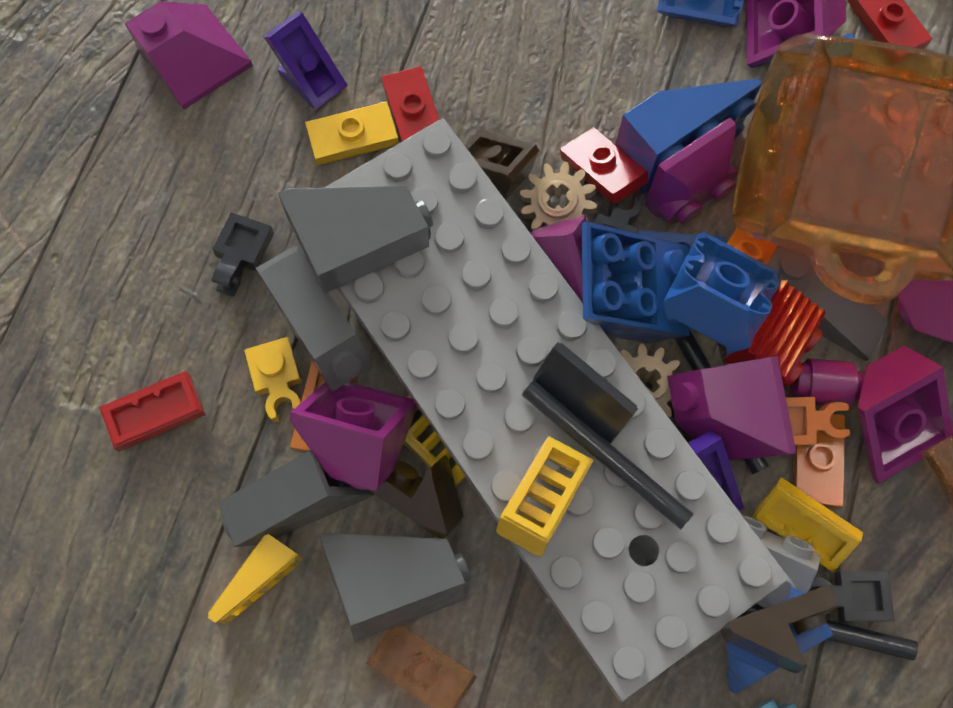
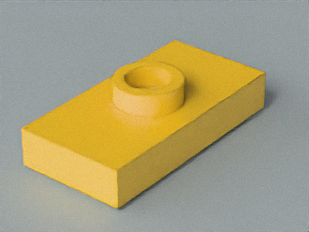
M387 101L305 122L317 166L399 144Z
M782 477L778 479L757 505L751 516L784 539L786 536H794L809 543L814 548L813 551L821 555L819 564L831 572H834L862 541L863 537L862 531Z

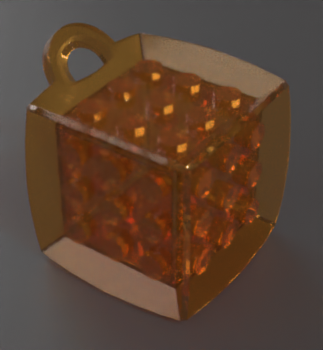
M812 33L794 35L780 44L775 51L764 79L744 146L732 218L737 228L747 236L769 240L785 249L810 256L815 273L828 288L846 299L859 303L879 304L890 301L903 292L912 278L932 281L953 280V56L897 44ZM838 251L860 254L886 262L885 269L881 274L874 277L858 276L843 266L839 259Z

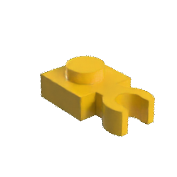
M288 337L244 349L255 392L258 396L270 393L266 400L265 408L268 416L274 423L279 422L277 408L282 402L292 403L293 409L301 403L298 395L290 390V386L300 384L302 380L292 344Z

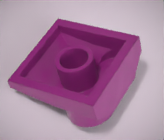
M731 118L725 120L658 165L645 205L655 217H664L669 224L679 221L684 225L701 212L703 204L712 198L718 202L735 189L737 184L734 182V179L737 177L738 172L731 165L730 160L736 123Z

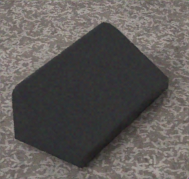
M557 342L533 378V381L535 380L610 444L629 424L638 410L634 402L563 343Z

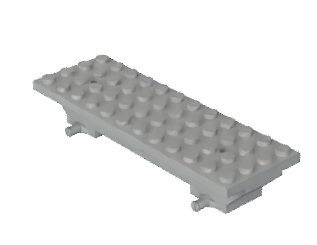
M442 118L325 187L407 186L415 202L420 199L424 201L433 220V226L428 228L430 247L337 289L497 523L548 436L594 460L544 554L539 557L513 542L511 544L619 702H623L722 629L729 621L740 616L786 582L789 577L599 325H593L583 320V303L446 120ZM557 342L563 343L637 405L638 410L632 420L611 445L694 513L681 530L521 396L533 381L535 374ZM547 460L545 464L570 479L574 475L573 472L550 460ZM540 478L536 480V483L562 496L564 491ZM527 496L525 501L550 515L552 514V509Z

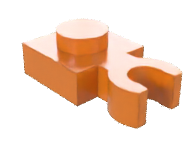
M786 397L795 445L817 444V430H820L825 436L832 438H844L850 435V429H836L830 421L831 415L834 412L848 411V404L830 402L816 410L815 397Z

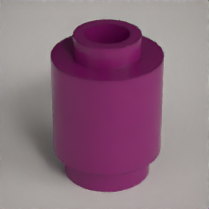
M807 358L805 362H800L804 365V368L799 377L790 385L791 397H815V405L823 406L830 402H843L851 407L855 399H860L864 377L862 372H857L856 365L853 362Z

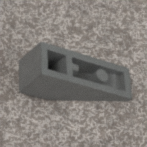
M783 238L767 265L780 272V281H788L789 286H795L796 291L803 292V296L810 298L812 303H817L818 308L825 309L826 314L818 326L823 331V337L865 361L869 360L889 322L824 261Z

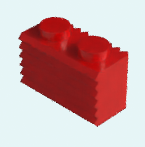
M781 280L779 288L770 300L772 304L771 312L755 334L750 348L729 354L726 353L723 360L728 364L778 356L783 386L788 387L799 377L804 368V365L799 362L803 353L809 352L820 340L823 331L818 326L826 313L825 309L818 308L817 303H812L810 298L804 297L803 292L796 291L795 286H789L788 281Z

